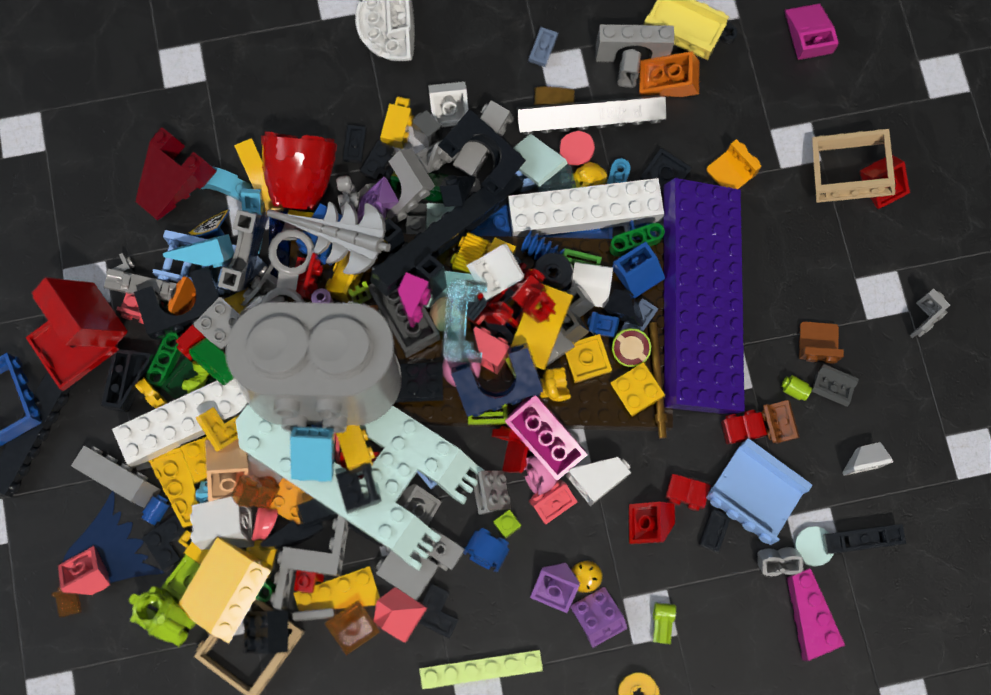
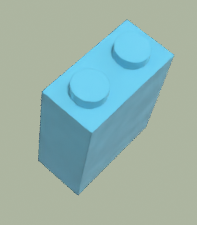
M293 426L290 435L291 479L299 481L315 480L319 482L332 481L334 474L333 428Z

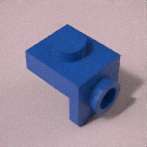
M593 312L592 317L590 316L587 326L592 334L615 338L620 319Z

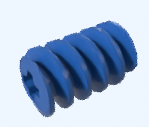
M532 230L526 236L521 247V252L528 250V256H532L535 253V260L549 253L563 255L565 251L563 248L558 252L559 245L552 248L551 240L545 244L546 237L538 240L539 233L532 236Z

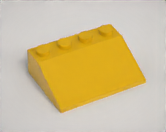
M217 536L178 605L192 621L214 636L229 643L269 575L271 565Z

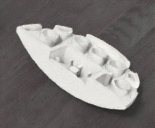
M412 0L359 1L356 10V27L361 40L374 54L389 60H412L414 51Z

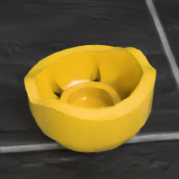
M582 561L571 569L580 582L577 591L587 593L596 590L600 586L603 576L600 567L596 563Z

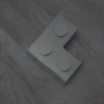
M577 284L565 292L573 295V299L560 330L564 337L574 344L589 333L580 317L595 306L586 291Z

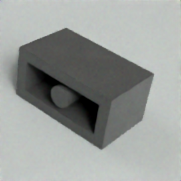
M427 110L415 116L413 119L414 136L426 148L437 141L443 140L442 125Z

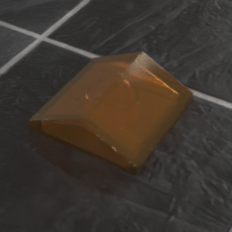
M359 600L324 623L346 655L380 633Z

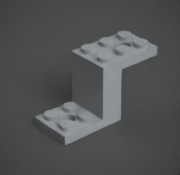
M340 515L337 518L334 517L333 530H335L334 538L331 537L329 550H332V553L283 547V551H280L278 555L280 569L279 572H276L274 584H277L276 592H273L271 596L273 609L287 610L294 571L314 572L341 577L349 521Z

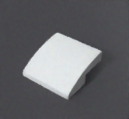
M575 262L571 288L577 284L586 291L596 307L604 308L609 300L613 267Z

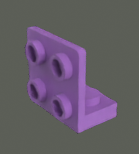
M605 587L570 606L584 629L592 648L627 629L622 613Z

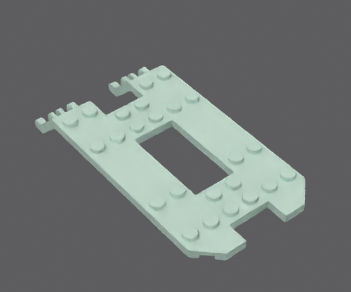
M248 404L236 419L241 450L389 548L408 565L418 571L422 564L410 556L415 551L420 557L427 559L429 555L417 546L420 545L427 551L432 552L433 547L422 540L426 534L437 543L441 536L431 530L414 514L397 504V500L419 471L436 482L453 499L464 504L467 497L456 491L457 487L460 486L466 492L472 493L474 489L462 480L464 479L476 487L478 481L468 476V471H473L477 476L479 471H485L459 448L392 406L379 419L365 425H360V429H365L370 440L384 448L373 463L371 471L377 494H380L382 501L376 505L347 514L336 474L347 471L346 469L334 462L332 481L319 482L315 480L299 481L291 479V432L283 430L281 428L282 424H275L261 418ZM363 477L362 480L359 479L364 499L370 496L365 478Z

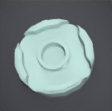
M817 526L807 527L800 531L795 538L794 548L801 554L803 563L806 565H823L830 561L834 555L826 554L823 534L830 533L823 528Z

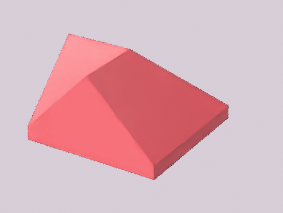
M394 587L377 600L373 622L384 631L406 643L427 608Z

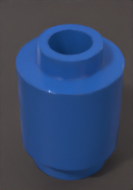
M159 494L157 497L152 496L142 512L144 514L141 518L156 525L157 522L161 521L170 506L167 504L168 500Z

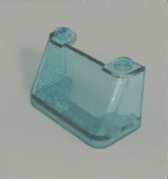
M454 279L448 284L443 338V355L448 361L462 363H481L482 353L477 352L473 348L474 342L465 341L467 304L468 302H477L476 297L479 294L487 293L486 282Z

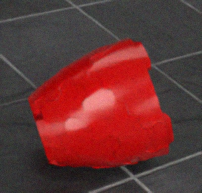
M265 132V135L261 136L262 169L272 205L275 207L282 205L284 208L305 210L309 207L310 210H315L326 191L333 170L337 148L334 139L304 135L301 139H298L293 135Z

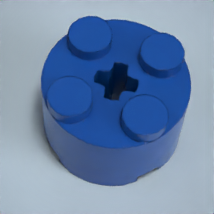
M484 528L474 531L463 554L466 556L469 553L471 561L488 570L490 567H494V572H498L509 552L507 547L509 543L502 538L496 539L490 536L491 532Z

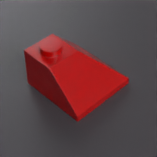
M666 502L629 504V544L664 542L675 525V504Z

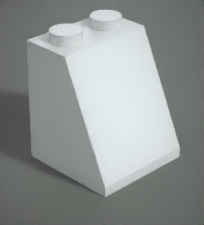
M619 457L572 468L568 471L566 477L586 502L592 506L627 478L631 472L629 471V464L624 459L620 460Z
M238 495L192 505L190 521L193 525V532H191V540L201 550L210 549L217 536L238 548L254 546V541L251 540L253 535L252 510Z

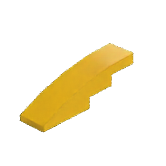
M252 138L234 145L253 188L261 190L262 201H264V213L266 211L267 214L270 208L278 212L283 211L282 205L275 207L271 203L264 180L263 162Z

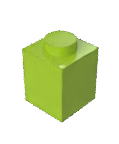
M510 510L493 521V524L504 539L521 528L520 523Z

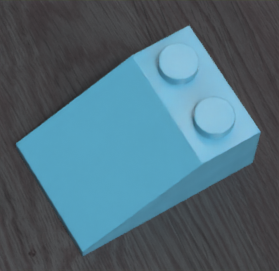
M229 234L174 248L163 253V256L202 266L213 265V268L229 263L230 258L234 256V250Z

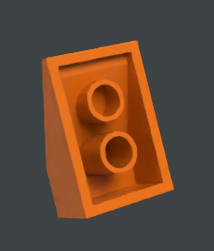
M693 51L640 61V95L685 97L699 94V60Z

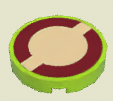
M638 328L623 329L616 334L613 340V355L624 366H638L647 361L651 353L650 339L645 332Z

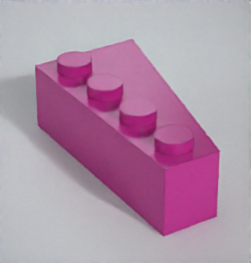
M806 569L799 574L787 577L791 603H793L794 619L797 624L798 640L802 651V660L809 661L844 646V641L811 569Z

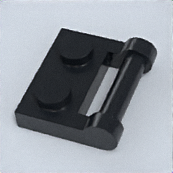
M364 463L352 470L336 474L347 514L376 505L382 501L380 494H377L372 477L371 463ZM364 475L370 497L364 499L358 476Z

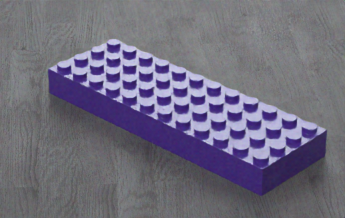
M674 178L664 184L665 408L729 415L745 411L741 190Z

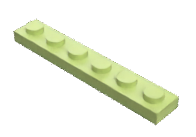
M540 650L420 668L422 689L538 672L543 671Z

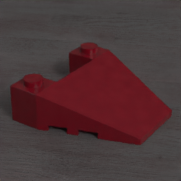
M163 127L149 142L135 200L156 220L161 219L177 207L176 203L180 200L189 198L191 196L190 193L196 188L201 189L217 172L194 152H192L182 166L176 163L174 159L185 146Z

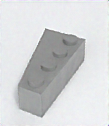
M492 100L489 104H485L480 118L501 137L506 131V123L511 124L514 119L509 110ZM466 143L462 150L454 156L453 166L469 176L476 177L487 160V152L490 153V151L480 143Z
M83 446L71 465L73 468L143 508L146 507L152 496L157 497L161 491L158 487L147 482L148 477L139 472L136 475L133 474L131 467L124 463L121 466L116 464L118 462L117 459L110 455L102 456L103 451L94 446L91 449Z

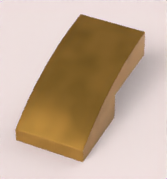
M559 87L535 88V106L574 102V90Z

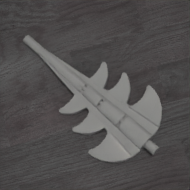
M328 202L327 213L324 219L290 215L271 209L267 211L268 217L284 221L317 236L318 240L312 253L319 255L326 251L332 243L331 253L326 260L328 264L342 260L350 251L349 262L343 270L344 274L356 275L365 272L374 264L378 253H381L382 250L389 252L391 245L385 243L383 239L385 221L382 214L377 208L368 203L365 204L364 216L359 225L355 209L347 202L345 203L343 217L339 222L337 208L332 202Z

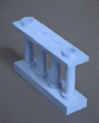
M165 230L163 238L169 245L168 251L179 247V245L185 246L208 240ZM232 245L235 253L236 245ZM165 258L162 271L153 269L152 273L158 280L178 282L183 276L188 277L191 263L184 262L179 275L170 273L173 259ZM230 258L229 263H226L225 265L221 266L219 277L216 283L220 295H224V293L230 294L231 292L230 289L219 287L218 283L222 272V268L228 267L231 263L232 258Z

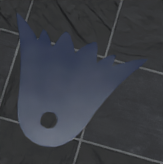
M266 211L264 216L262 212L260 222L258 219V223L256 215L244 290L247 289L250 283L269 218Z
M114 491L109 495L97 517L70 547L63 559V562L94 546L108 572L110 583L132 577L164 574L158 568L141 563L148 558L147 555L134 554L144 541L141 539H127L133 523L127 522L117 526L121 517V511L113 515Z

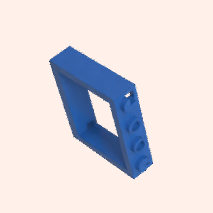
M9 353L0 356V374L10 370L26 416L0 431V446L42 423L39 416L41 414L40 410L33 400L34 394L27 384L28 378L21 368L22 362L18 357H14Z

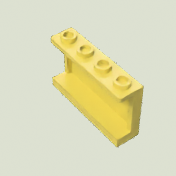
M657 0L650 15L646 17L644 25L674 26V45L689 52L693 51L694 54L708 60L727 24L729 16L723 11L715 10L707 4L696 0Z

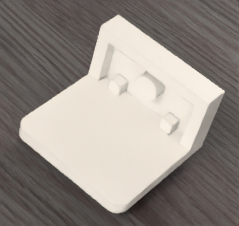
M506 244L466 265L486 300L524 279L521 268Z

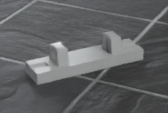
M108 269L104 289L134 295L135 291L153 286L158 292L160 301L169 303L170 299L174 297L177 284Z

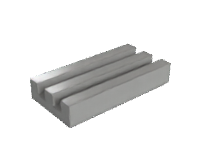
M333 608L293 613V620L296 622L336 618V611Z

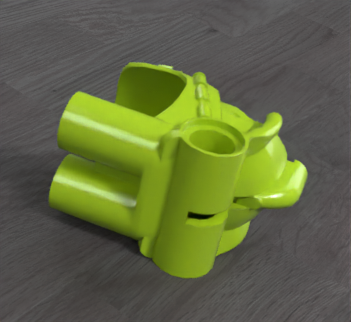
M152 586L149 592L140 596L133 594L129 598L130 603L133 604V616L130 621L139 624L150 635L167 642H172L178 647L188 637L189 633L183 630L185 626L192 629L196 625L179 607V600L164 589ZM149 605L154 606L155 608L158 609V612L155 611V610H153V609H151V608H148V606H149Z

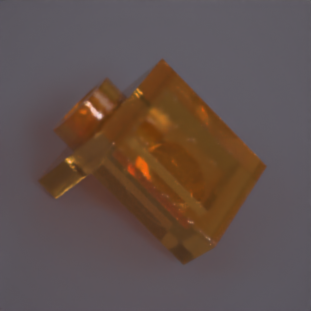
M61 587L57 588L58 592L51 593L52 597L56 598L60 618L82 612L78 594L62 592Z

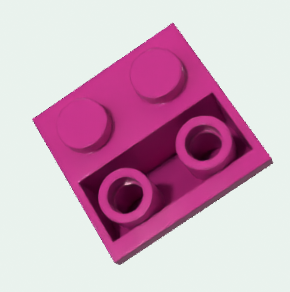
M406 273L398 293L409 325L414 328L415 324L420 323L422 319L423 306H427L430 301L431 289H429L428 281Z

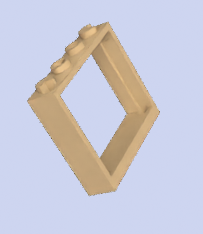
M889 129L812 137L817 203L895 195V178ZM884 144L888 178L821 185L819 151Z
M257 599L253 601L265 611H276L265 602H260ZM288 620V628L293 631L288 637V653H277L252 688L207 655L219 639L208 632L210 636L205 642L202 641L198 645L199 647L196 649L197 653L194 657L244 695H260L305 631Z

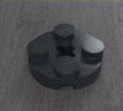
M559 253L543 255L537 260L534 267L545 277L540 283L557 290L565 289L570 284L574 274L570 260ZM550 268H553V269H554V268H557V269H558V271H557L558 276H557V277H556V276H552V277L549 276V274H550L549 269H550Z

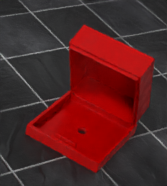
M45 277L32 292L34 300L48 321L25 338L59 389L65 391L119 351L116 344L128 331L95 283Z

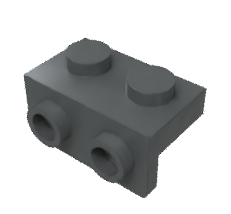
M823 364L815 376L811 392L848 407L859 379Z

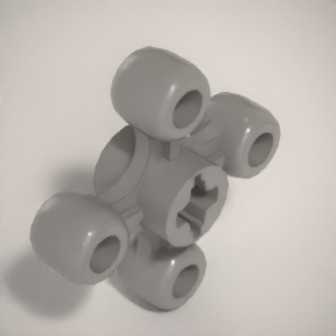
M340 176L336 179L338 190L342 192L341 195H338V202L343 216L346 202L356 211L360 201L356 187L351 183L350 176Z

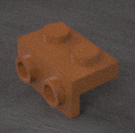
M790 400L763 405L762 415L764 421L768 422L769 429H767L769 440L778 444L800 438Z

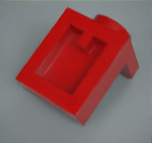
M297 570L294 590L314 593L316 582L323 583L324 575Z

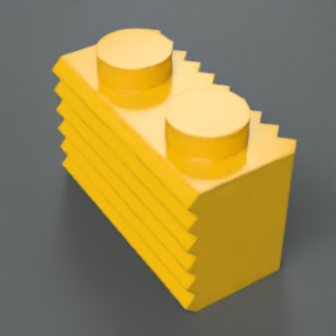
M469 232L466 237L462 236L458 245L461 248L458 254L454 253L450 262L452 270L471 274L466 265L485 256V250L489 241Z

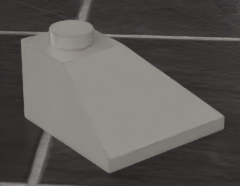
M413 484L404 490L396 503L414 514L428 526L442 502L418 485Z

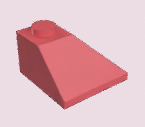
M94 546L58 565L62 592L93 595L110 585L108 572Z

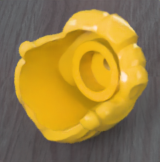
M592 162L579 167L571 176L572 188L605 185L607 183L606 171L598 164Z
M564 367L545 371L541 379L544 391L539 395L541 398L549 397L557 402L571 398L570 392L566 387L567 381Z

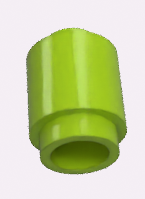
M793 375L786 377L781 385L784 393L797 400L806 401L812 391V387L808 383Z

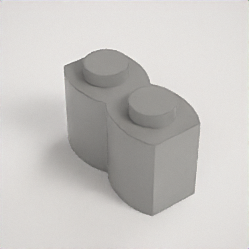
M628 49L623 52L618 78L619 86L633 88L636 85L641 54L637 50Z
M796 548L763 549L757 552L758 566L766 576H777L782 573L795 575L803 572V557Z

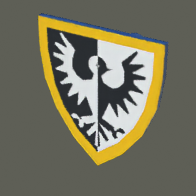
M228 209L209 218L190 231L189 234L191 236H202L204 239L216 235L217 237L225 235L220 226L230 210Z

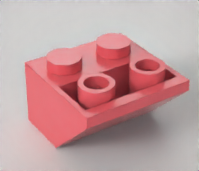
M475 326L473 330L474 342L480 365L498 374L505 363V359L508 358L510 346L503 338L498 337L496 339L491 336V332L483 327L479 329Z

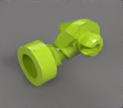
M195 360L193 361V369L198 375L182 383V389L187 391L188 394L204 387L208 380L207 376H209V373Z

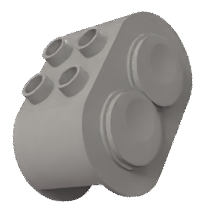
M288 302L259 304L246 311L237 320L227 340L226 360L229 370L250 407L261 418L275 424H282L281 428L285 431L292 432L293 426L322 425V428H333L334 433H343L347 430V425H365L382 417L393 406L400 392L401 369L394 353L391 330L383 316L375 309L366 305Z

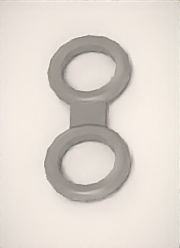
M296 229L284 230L271 240L268 248L269 259L272 266L279 271L276 288L269 291L262 298L261 304L269 303L274 297L279 295L289 296L296 303H305L303 297L296 291L298 275L308 270L315 246L311 238L304 232ZM289 237L300 239L307 248L305 262L294 268L284 266L278 260L276 252L278 244Z

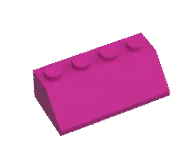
M539 396L527 397L505 420L556 480L560 479L587 456L586 450Z

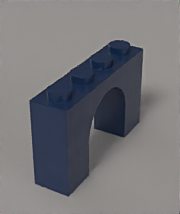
M528 342L508 349L516 378L508 389L501 392H492L480 385L471 361L452 367L451 375L467 417L472 415L477 417L482 415L484 411L490 409L493 411L498 410L505 404H516L522 401L523 398H532L544 392Z

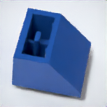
M647 242L614 261L612 266L614 273L626 290L633 293L634 298L665 280L658 258Z

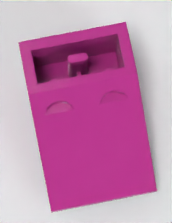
M820 4L785 10L798 60L832 54L839 44L836 32Z

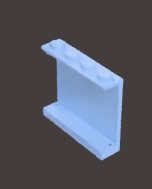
M747 438L740 444L706 498L711 501L710 503L714 507L725 511L729 518L743 524L744 529L758 535L762 542L772 545L779 540L777 535L801 496L810 490L812 484Z

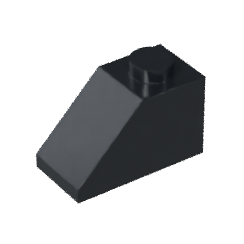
M615 289L604 309L610 316L618 317L620 321L643 327L644 322L640 306L633 297V293L628 290L620 291Z

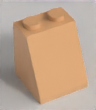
M205 440L208 502L236 495L241 499H249L247 453L240 449L239 440H235L218 452H216L209 440Z

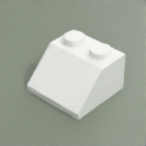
M465 82L428 85L432 116L442 127L455 126L468 111Z

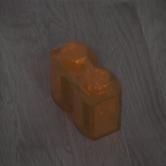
M243 475L240 476L231 497L236 505L270 508L280 486L271 476Z

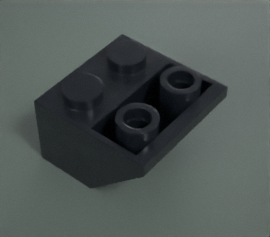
M288 610L248 611L243 619L244 653H288Z

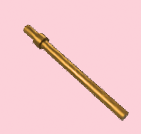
M651 322L649 323L653 376L663 391L657 323ZM662 398L656 402L657 414H655V423H658L660 439L667 438V414L664 412V400Z

